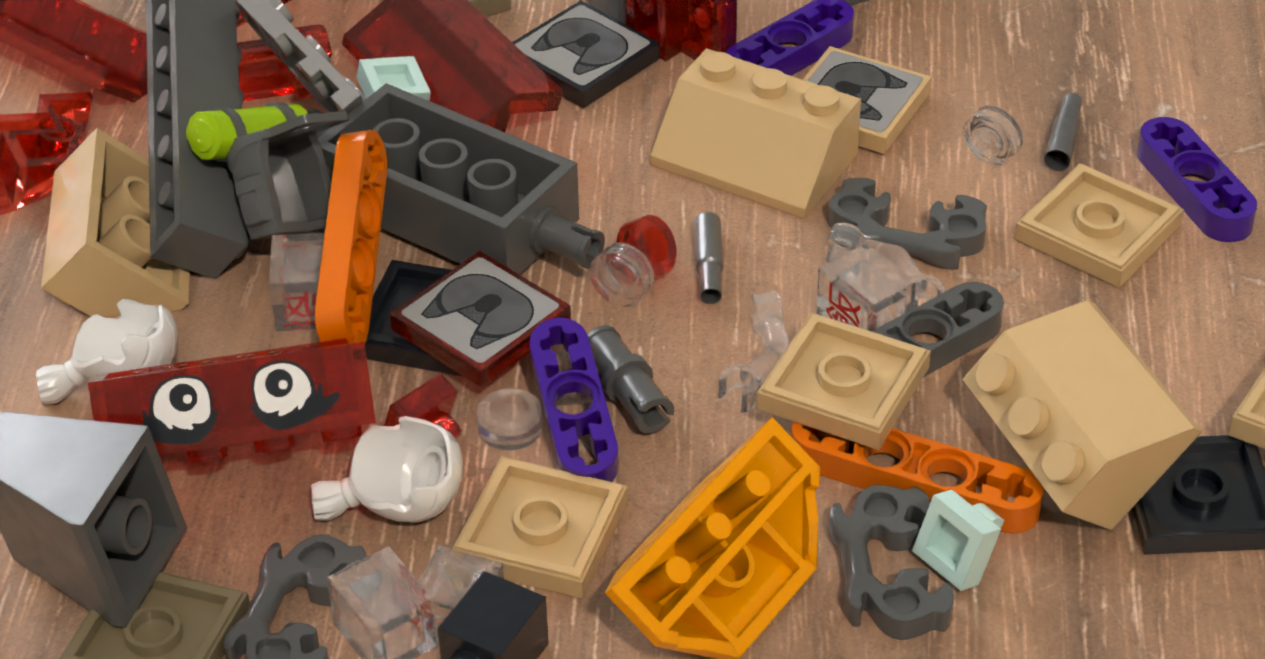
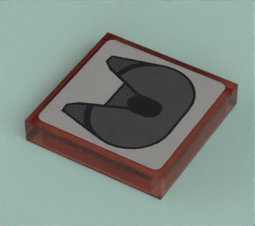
M479 251L390 313L392 331L483 388L530 353V337L533 330L539 324L552 318L571 319V306Z

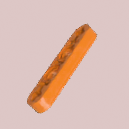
M375 130L341 134L336 145L315 305L316 331L320 342L329 351L361 347L365 344L368 337L387 178L386 149L379 133Z
M796 422L792 424L791 437L820 466L821 476L862 489L873 485L891 486L900 489L918 487L927 494L930 501L935 494L953 490L972 506L983 503L1005 521L1002 527H1000V532H1025L1033 528L1039 521L1044 487L1031 471L1023 467L894 428L890 431L880 450H876ZM850 447H854L853 454H850ZM875 453H887L897 457L900 462L894 466L880 467L871 464L866 458ZM948 472L959 476L964 482L957 486L945 487L934 483L930 476L936 473ZM977 485L982 486L981 494L976 493ZM1009 496L1016 497L1014 502L1007 501Z

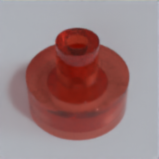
M646 215L628 221L621 226L617 235V245L612 250V257L615 264L620 268H625L632 277L638 280H648L672 270L677 257L676 242L670 228L661 218L654 215Z

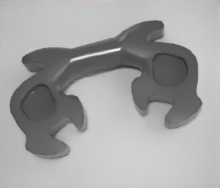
M849 178L843 180L842 189L836 192L829 202L828 223L838 233L837 246L842 250L851 252L881 250L918 257L940 268L958 269L960 257L977 254L984 247L987 205L974 197L957 195L955 197L954 209L950 210L945 209L942 202H935L930 210L929 232L926 233L885 227L890 216L891 196L890 193L884 192L881 196L875 197L876 181L869 178Z
M883 485L867 487L857 497L851 517L844 514L840 503L833 504L829 517V534L841 553L846 578L843 605L849 622L852 626L859 627L862 611H866L884 634L898 640H908L934 630L945 632L950 626L953 613L954 592L951 585L944 583L936 593H928L929 571L927 569L907 568L899 570L895 582L890 585L882 584L872 572L867 549L871 539L881 540L885 548L890 551L913 549L918 536V530L921 529L931 503L927 494L918 487L910 489Z
M320 534L306 538L283 558L280 543H273L264 554L259 570V585L244 616L238 619L225 635L223 645L226 659H240L245 653L247 659H329L327 648L319 647L318 634L315 627L304 623H288L282 631L272 634L270 633V626L284 596L297 587L307 588L310 601L323 606H338L340 604L338 587L344 582L351 583L356 593H363L369 581L367 556L362 546H348L334 537Z

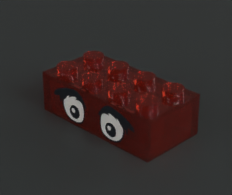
M359 336L97 374L88 382L93 421L148 426L160 458L162 455L185 452L187 463L212 461L228 457V445L254 442L255 452H270L296 446L294 435L320 431L323 442L358 438L363 434L361 425L376 423L365 344Z

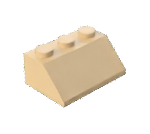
M706 48L678 78L650 154V165L805 219L858 154L861 98L839 92L829 86L818 85L784 74L777 69L765 68L732 57L730 54Z
M96 128L54 171L41 289L50 293L59 302L71 305L89 316L99 314L102 317L120 316L117 303L122 299L134 300L147 305L161 304L170 312L181 311L189 304L190 270L150 258L149 159Z
M1089 300L1005 330L962 379L1060 510L1109 530H1112L1202 432L1097 305Z

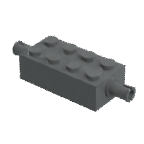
M385 83L348 113L349 121L316 134L326 165L331 168L333 173L336 145L341 134L365 130H375L379 133L387 155V178L381 228L464 266L476 258H484L517 278L546 251L571 260L585 269H590L592 262L597 263L603 252L605 244L604 234L601 231L592 230L576 223L580 219L578 168L576 162ZM308 109V114L322 113L317 109Z

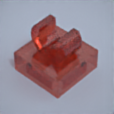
M439 373L389 406L384 426L400 424V417L408 416L439 425L449 431L454 438H457L461 435L462 430L450 414L458 391L442 373Z

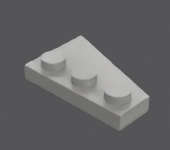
M235 0L242 18L326 112L347 111L348 114L366 100L359 88L348 77L344 78L330 64L331 60L320 44L310 35L305 38L291 24L294 18L280 0Z

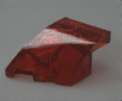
M91 92L40 94L36 113L0 114V215L16 211L52 190L54 171L83 142L93 100Z

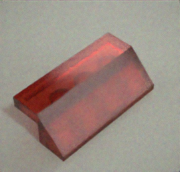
M0 0L1 42L102 92L134 103L148 94L146 31L80 0Z
M384 0L343 36L342 45L358 62L359 59L414 56L431 91L430 102L504 133L506 132L511 114L558 111L563 90L468 0Z

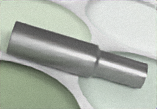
M1076 93L1064 95L1059 114L1053 122L1044 162L1048 168L1054 171L1067 169L1071 162L1080 126L1078 118L1082 106V98Z
M704 212L696 216L694 220L696 270L699 273L701 300L707 304H715L722 298L721 272L723 270L721 219L715 213Z

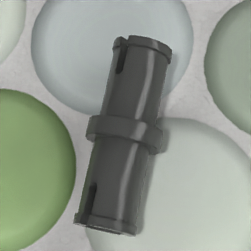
M604 325L591 330L587 335L589 343L592 345L591 350L597 371L602 376L601 384L603 390L612 401L623 404L640 431L654 433L663 429L671 420L658 405L669 415H674L675 410L673 403L667 396H664L652 380V368L642 356L631 353L614 327Z

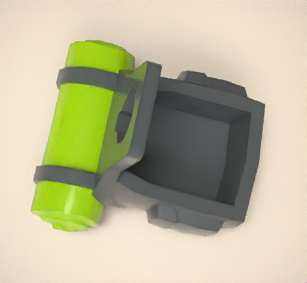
M267 103L262 107L244 109L212 107L209 111H199L190 117L186 129V137L193 152L201 159H215L217 162L228 163L235 182L236 196L239 199L241 212L251 239H285L326 228L333 173L331 168L326 165L316 134L349 121L347 111L308 114L300 104Z

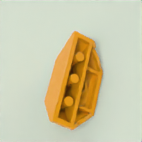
M771 417L700 482L615 572L605 594L655 647L716 659H739L817 569L818 509L815 490L819 488L820 466Z

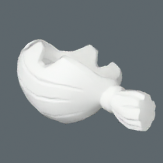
M122 299L117 303L121 314L119 317L114 319L102 317L99 314L92 315L83 322L76 336L71 359L65 362L64 365L43 366L37 370V387L42 404L45 406L61 402L70 395L76 386L79 387L87 381L115 391L128 393L151 387L166 374L176 355L178 330L173 314L161 304L147 305L134 300Z
M404 416L399 418L400 424L395 426H371L360 436L355 446L349 477L342 479V481H318L311 485V504L315 520L330 521L340 516L349 507L352 508L361 504L382 517L398 522L419 523L436 517L449 507L459 489L463 475V455L459 443L443 427L420 418Z

